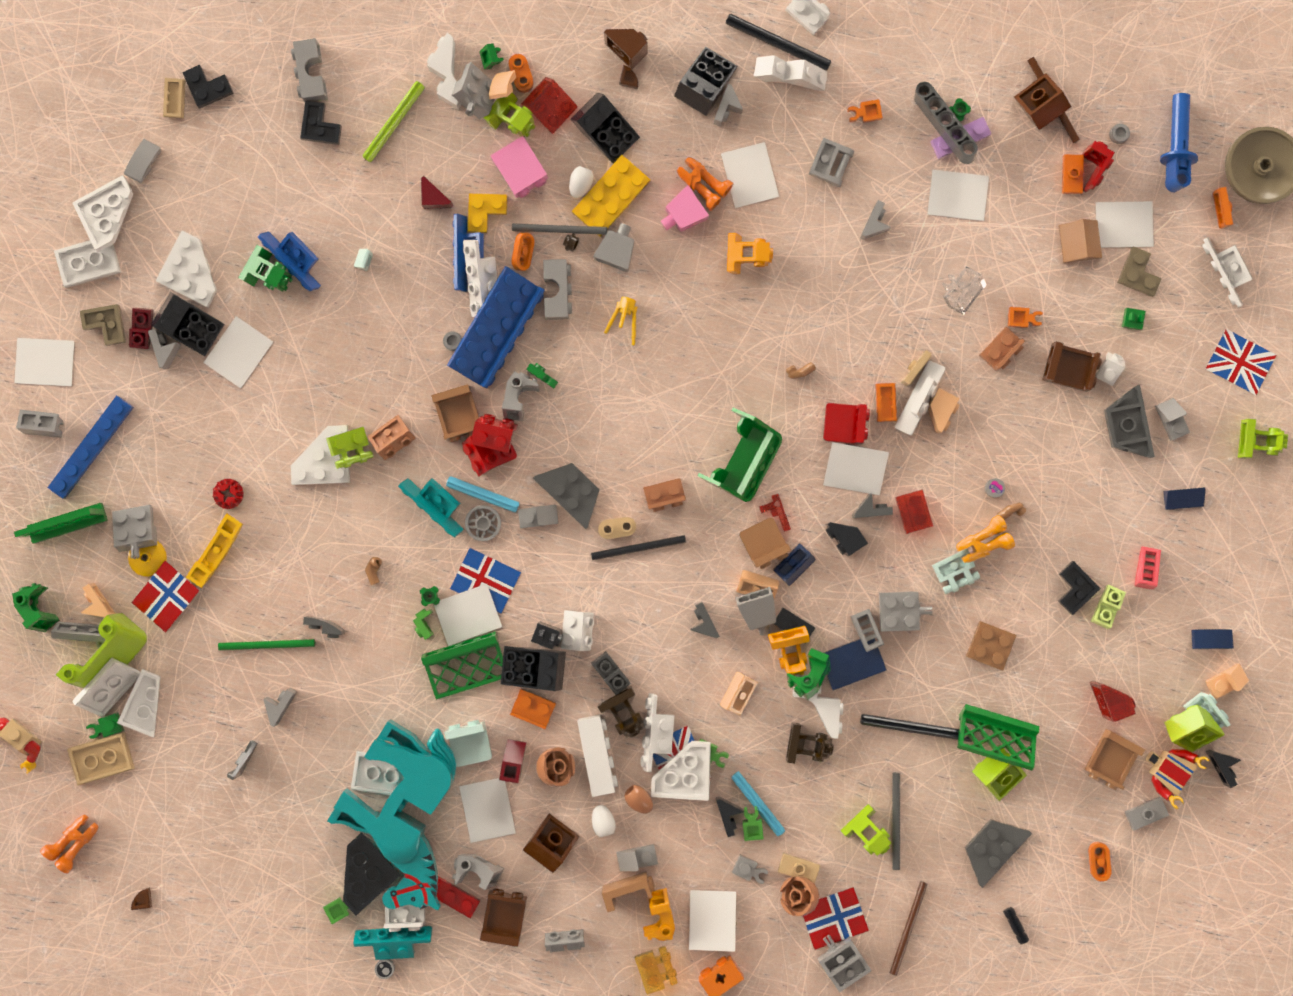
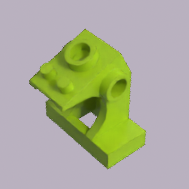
M513 92L508 97L497 98L492 105L490 114L483 117L495 130L501 122L509 125L507 128L515 135L518 133L523 137H529L531 129L534 130L536 127L532 112L525 106L521 108L516 105L518 98ZM510 110H514L515 113L510 119L506 117Z
M1256 419L1241 420L1238 458H1252L1253 450L1266 451V455L1278 456L1279 452H1283V448L1287 449L1288 434H1284V431H1281L1280 428H1269L1268 431L1255 429ZM1257 435L1267 436L1266 446L1256 445Z
M867 804L840 831L847 838L855 832L864 841L865 845L863 847L871 855L873 853L877 856L880 853L883 855L890 848L891 841L888 838L891 836L884 828L879 830L869 819L876 811ZM869 825L877 833L870 841L862 834Z

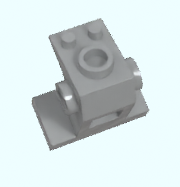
M514 371L506 385L505 398L502 405L504 418L523 421V404L518 402V398L525 391L539 392V384L536 379L533 378L531 381L528 375L522 372L518 374Z
M461 854L455 859L454 869L456 874H453L452 879H455V885L462 883L468 871H472L478 874L481 879L479 887L487 890L496 886L504 868L500 865L495 866L476 854Z

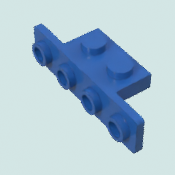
M457 213L454 214L453 284L454 290L468 292L463 241L478 240L480 258H484V234L480 232L468 234L467 216Z
M269 231L258 235L262 245L268 248L279 262H282L288 269V272L295 276L305 289L313 291L320 288L321 285L309 273L319 258L294 232H289L281 243Z

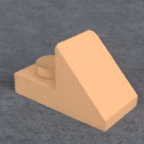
M90 583L83 587L85 598L93 604L81 613L100 617L116 614L95 583Z
M1238 663L1205 682L1213 697L1218 699L1233 690L1240 691L1249 680Z

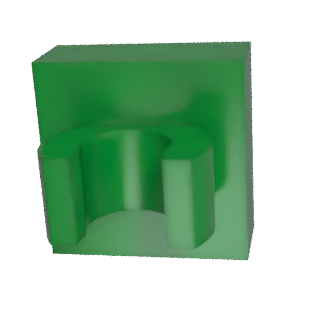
M494 43L486 44L479 51L484 70L491 69L504 60L497 57V53L501 51V48H495Z
M1125 308L1122 327L1143 330L1146 311Z

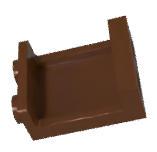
M1057 341L1052 343L1042 380L1085 392L1092 390L1097 382V377H1095L1096 371L1099 370L1102 363L1101 353H1091L1064 346V343Z
M494 888L493 891L489 890L480 941L518 947L527 896H523V893L520 892L504 893V890Z

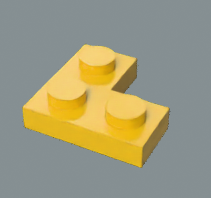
M469 193L468 233H487L488 214L507 215V194Z

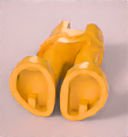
M1001 516L993 517L987 528L975 535L966 537L956 545L957 551L967 549L970 546L973 549V552L961 558L964 563L984 558L990 555V551L997 548L1010 550L1015 547L1013 537L1007 532L998 535L985 544L981 543V541L1007 529L1006 522Z

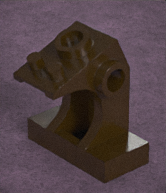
M632 686L598 704V709L601 713L609 709L611 710L618 722L615 725L620 735L623 734L626 738L638 735L640 730L643 729L641 724L644 722L639 712L635 714L628 701L629 698L635 695ZM627 707L632 717L622 722L618 711Z
M791 723L786 754L787 763L795 764L796 754L812 756V760L823 762L824 759H828L833 754L834 745L832 744V739L827 738V734L816 733V736L800 733L801 725L799 723ZM805 739L816 741L814 751L803 749Z

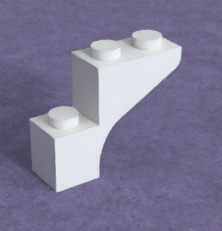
M447 33L445 37H441L438 41V48L435 53L430 54L427 66L431 72L444 79L437 87L439 99L459 110L462 104L452 96L457 82L454 79L455 42L453 37Z
M776 56L757 58L754 77L764 82H785L824 91L827 71L806 60L786 62Z
M793 686V694H792V695H793L794 697H799V696L796 694V692L794 691V688H795V687ZM820 687L818 693L811 697L809 701L814 704L830 737L838 739V735L842 734V722H839L840 715H843V703H840L841 700L839 698L818 697V694H821Z

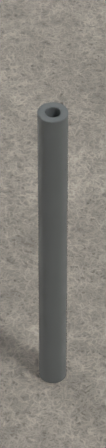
M513 223L512 231L606 235L607 227Z
M898 772L892 773L893 870H900V773Z

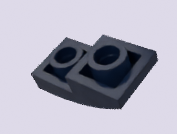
M1232 629L1191 630L1192 649H1234Z

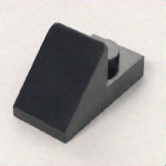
M1207 750L1206 753L1223 784L1229 788L1238 785L1235 780L1237 778L1236 774L1229 767L1240 762L1241 759Z
M720 796L715 797L727 837L734 836V830L737 827L734 818H730V816L743 813L744 810Z

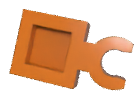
M879 99L861 102L860 108L851 106L847 109V112H854L856 114L855 117L849 118V122H856L859 118H862L863 123L882 120L883 118Z
M1009 307L1008 327L1028 328L1029 323L1033 326H1040L1042 322H1037L1035 316H1041L1043 312L1036 311L1029 314L1030 308Z

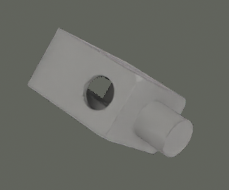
M621 223L617 233L609 230L593 256L594 260L628 273L634 247V239L628 237L631 227Z
M768 587L735 597L737 606L749 629H758L762 636L768 635L771 632L769 625L776 622L774 597L771 588Z

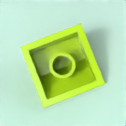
M1192 705L1186 711L1173 715L1164 722L1172 743L1190 752H1194L1225 735L1210 713L1199 705Z
M1005 749L1000 750L1003 755L1011 756ZM988 757L979 762L975 769L972 770L978 780L998 801L1005 797L1027 776L1021 767Z

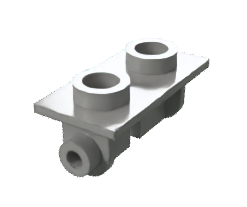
M583 929L545 933L546 951H550V953L564 951V945H567L568 950H581V947H585Z

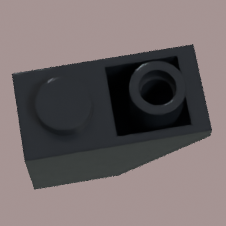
M832 522L825 524L827 526L825 531L831 539L835 538L838 542L836 547L842 555L850 556L868 544L858 527Z

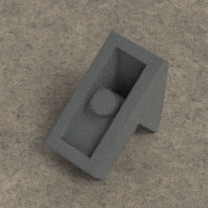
M870 493L853 512L852 518L893 515V507H887V504L875 505L876 508L873 509L872 493Z
M703 602L697 603L695 605L697 609L694 612L698 620L702 619L703 622L692 627L690 630L714 638L720 637Z

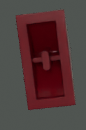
M425 176L421 178V200L424 209H446L454 206Z

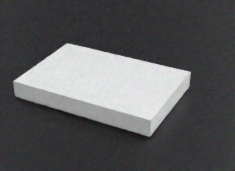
M91 240L54 250L65 288L121 273L113 244L100 252L94 249Z
M111 658L75 697L73 703L82 709L103 717L138 679L140 672Z
M356 751L351 790L391 795L398 784L404 779L400 771L387 762L364 758L367 752Z

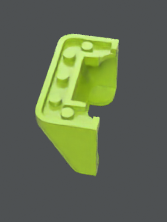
M123 613L107 615L98 627L99 634L106 641L84 666L80 664H66L56 673V676L65 683L84 689L111 658L128 665L146 644V633Z

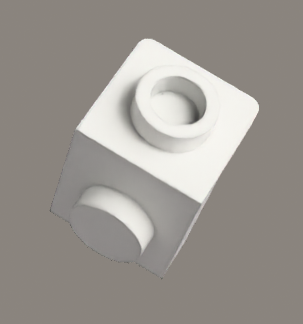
M1108 352L1106 360L1096 373V377L1113 386L1125 369L1123 357L1116 353L1111 354Z

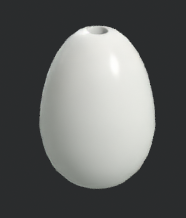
M581 166L574 169L569 182L571 196L581 198L588 192L594 179L591 170Z
M604 805L596 806L592 813V826L594 832L600 838L614 834L616 828L612 813Z

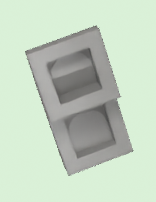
M143 139L132 155L124 175L142 183L152 170V163L161 153V147Z

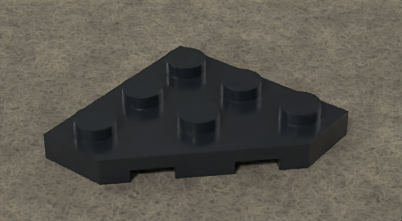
M363 832L347 845L343 902L355 916L400 876L397 870Z

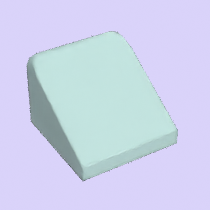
M360 249L354 267L367 271L373 253L368 249Z

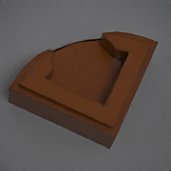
M623 65L619 85L638 89L636 74L630 67Z
M150 888L143 889L135 896L131 904V910L152 907Z

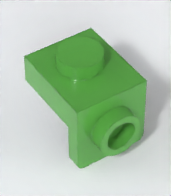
M426 609L421 610L415 614L417 618L413 620L416 625V633L425 640L434 635L424 620L425 617L433 613L431 609L428 611Z

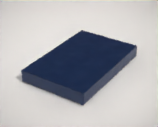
M875 638L867 641V644L876 642ZM861 639L823 652L829 655L831 670L827 677L833 691L887 671L879 648L866 652Z

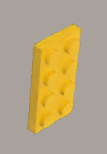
M621 155L577 204L572 213L586 226L607 227L608 230L648 185L651 179L626 157Z

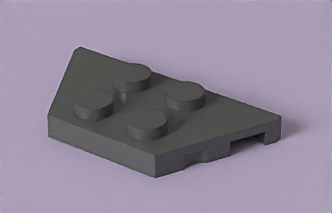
M1137 385L1104 410L1111 448L1153 458L1155 455L1141 387Z
M573 463L533 477L585 529L588 528L600 489Z
M990 819L965 846L971 866L977 877V882L982 888L1031 836L1032 833L1029 830Z

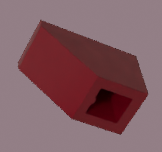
M507 739L499 780L519 783L527 742Z

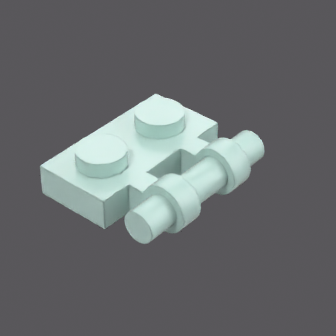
M964 549L932 565L939 582L948 581L949 585L943 587L945 594L955 593L959 591V588L967 584H974L975 580L980 579L977 571L972 574L969 569L975 567L974 561L964 563L961 559L969 553L968 549ZM963 573L964 578L958 581L954 580V576Z

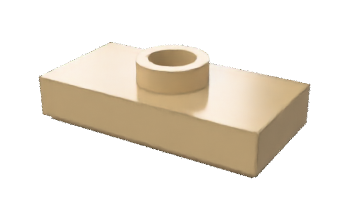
M165 78L163 117L184 119L185 79Z
M925 350L917 361L913 360L907 368L910 371L901 382L903 385H911L932 356V353Z
M783 852L778 872L792 877L801 876L809 878L815 883L820 864Z

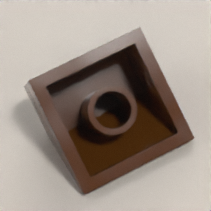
M606 29L604 31L605 45L631 69L648 54V39L642 32H637L635 29Z
M1047 73L1014 96L1038 130L1047 126L1072 107L1064 92Z
M549 813L531 836L523 851L554 873L563 863L580 836Z

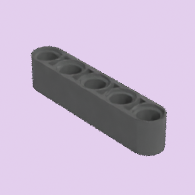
M920 82L916 86L914 95L916 104L959 161L964 164L972 163L978 151L976 142L929 82ZM921 92H925V93H927L928 95H924V96H923V95H921L920 93H921ZM935 106L938 110H933L930 107ZM942 121H947L950 124L945 125L942 123ZM952 136H959L961 139H954ZM969 150L972 154H966L964 151Z

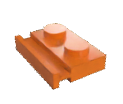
M521 688L510 715L546 729L556 703Z

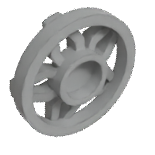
M485 505L477 506L467 514L465 528L473 539L488 541L499 533L501 518L492 507ZM482 508L489 509L492 512L487 513L485 516V513L482 510ZM478 509L482 513V516H478ZM475 511L477 519L469 520L471 514ZM495 514L491 520L488 518L489 515ZM496 517L498 520L497 527L491 523L496 519ZM475 522V526H471L468 524ZM490 526H492L496 531L494 532L489 530ZM469 528H477L476 536L471 533ZM486 530L488 533L493 534L490 537L484 538ZM479 531H483L482 536L479 538Z

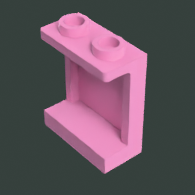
M523 136L491 155L492 161L512 190L515 198L527 196L530 193L529 190L534 187L539 188L543 186L548 179L547 173Z

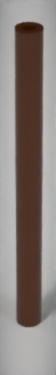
M1035 57L1027 60L1037 79L1044 75ZM1064 112L1058 117L1072 142L1076 143L1080 138Z
M920 881L890 970L892 975L897 976L928 885L925 882Z

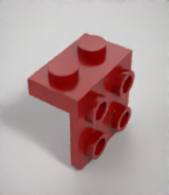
M1094 141L1082 153L1084 158L1097 165L1083 188L1085 193L1100 185L1104 178L1102 174L1114 162L1112 157L1115 152L1108 149V146L1101 141Z
M828 403L825 409L823 439L831 442L863 444L864 440L868 438V429L865 426L866 421H869L870 409H867V404Z
M491 414L480 416L475 421L470 444L508 453L513 433L517 429L518 424L508 418H503V420L495 419L496 416Z
M472 436L462 442L463 451L468 455L472 469L477 473L478 477L517 457L512 443L507 453L470 444Z

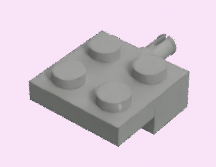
M472 62L465 66L462 78L456 82L452 96L467 108L465 113L468 116H473L474 114L480 120L490 114L494 99H489L492 80Z
M151 505L112 512L114 547L119 552L131 550V558L136 559L140 557L139 548L157 545V531L153 523V507Z
M917 591L879 593L880 631L920 630V617L925 614L932 615V611H925L932 610V606L921 607Z
M827 935V938H823L829 949L817 959L839 992L871 972L870 967L850 937L835 944L830 935Z

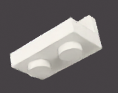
M564 610L561 649L575 651L591 650L594 613Z
M405 905L396 909L385 907L384 928H389L390 932L401 931V928L407 927L409 931H417L425 925V908L420 910L419 907L413 905Z

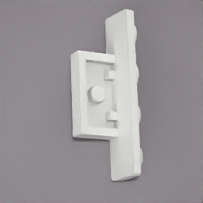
M1209 237L1204 239L1205 243L1202 246L1207 255L1211 254L1213 258L1211 264L1215 271L1219 270L1222 276L1220 278L1224 289L1228 287L1231 293L1228 297L1232 305H1237L1238 308L1243 306L1235 288L1253 278L1236 245L1217 254Z
M464 240L463 251L465 254L471 316L475 317L497 281L495 257L480 258L478 240Z
M932 361L927 362L895 425L897 430L910 436L913 435L922 415L928 410L931 398L937 392V386L946 370L944 366Z
M649 693L645 701L647 717L644 718V728L646 733L642 739L644 755L641 756V767L646 772H652L653 753L672 754L674 715L656 714L657 695Z

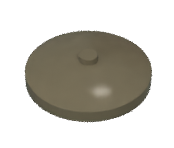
M1274 127L1253 128L1239 136L1230 146L1225 159V173L1232 189L1241 198L1255 204H1271L1289 196L1293 192V137L1285 131Z

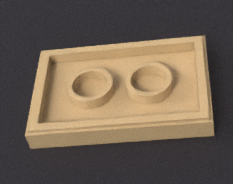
M125 732L67 749L77 786L135 769Z

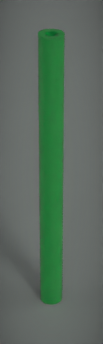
M315 639L218 643V650L315 647Z

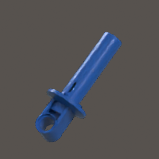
M1177 93L1172 97L1170 152L1160 157V163L1166 166L1165 186L1172 193L1190 185L1191 165L1198 162V155L1188 151L1190 94Z

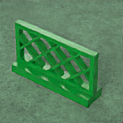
M97 503L27 525V528L14 531L15 537H30L32 544H36L106 522L108 519L103 503Z
M496 631L424 653L421 657L436 700L501 680V674L495 675L490 672L494 664L502 667L503 654ZM496 647L497 655L494 659L485 655L487 648ZM475 653L480 656L476 665L466 660L469 654ZM482 657L492 662L488 671L478 666ZM457 659L462 662L458 671L448 666L450 660ZM464 663L474 668L470 677L460 672ZM437 664L443 667L440 676L432 673L430 666ZM445 669L456 673L452 682L442 678ZM476 669L486 674L483 680L477 681L472 678ZM458 675L468 679L465 686L460 687L454 684ZM439 681L450 685L447 691L438 692L437 685Z
M965 704L959 714L960 728L957 748L1031 771L1034 769L1036 738L1040 726ZM965 723L974 725L975 729L970 731ZM983 729L992 730L994 734L988 736ZM979 732L984 739L978 741L973 734ZM1002 734L1011 736L1013 740L1007 742ZM969 737L974 744L968 745L963 743L964 738ZM997 737L1003 745L997 747L992 739ZM1020 740L1029 741L1030 746L1026 748ZM987 742L993 750H985L982 744ZM1016 743L1021 751L1016 753L1010 745ZM1006 748L1011 756L1003 755L1000 750ZM1024 753L1029 759V763L1022 761L1019 756Z

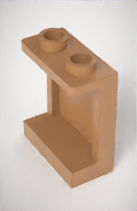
M467 384L431 395L444 433V440H449L451 443L461 440L460 436L467 434L468 437L472 436L474 424L479 415L470 386Z
M1105 729L1085 770L1090 772L1089 777L1097 781L1100 778L1107 781L1105 785L1116 791L1117 788L1124 790L1125 787L1122 785L1137 756H1142L1145 749Z
M643 872L603 885L602 897L607 912L615 911L616 897L641 889L646 890L648 899L652 898V892L655 891L652 876L648 877L647 872Z

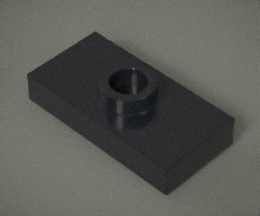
M783 607L774 625L782 630L806 626L809 638L815 630L814 626Z

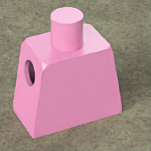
M686 186L666 206L665 210L669 216L660 222L666 231L676 225L679 231L682 232L706 221L709 215L690 187Z

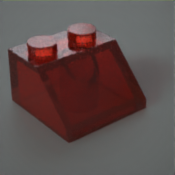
M1090 681L1103 718L1116 722L1136 714L1134 710L1136 705L1132 697L1105 684Z

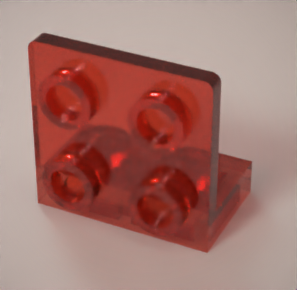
M545 77L520 104L522 107L528 108L552 134L578 107L555 80Z

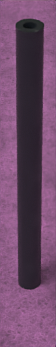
M685 535L603 550L591 553L592 560L681 544L686 543Z

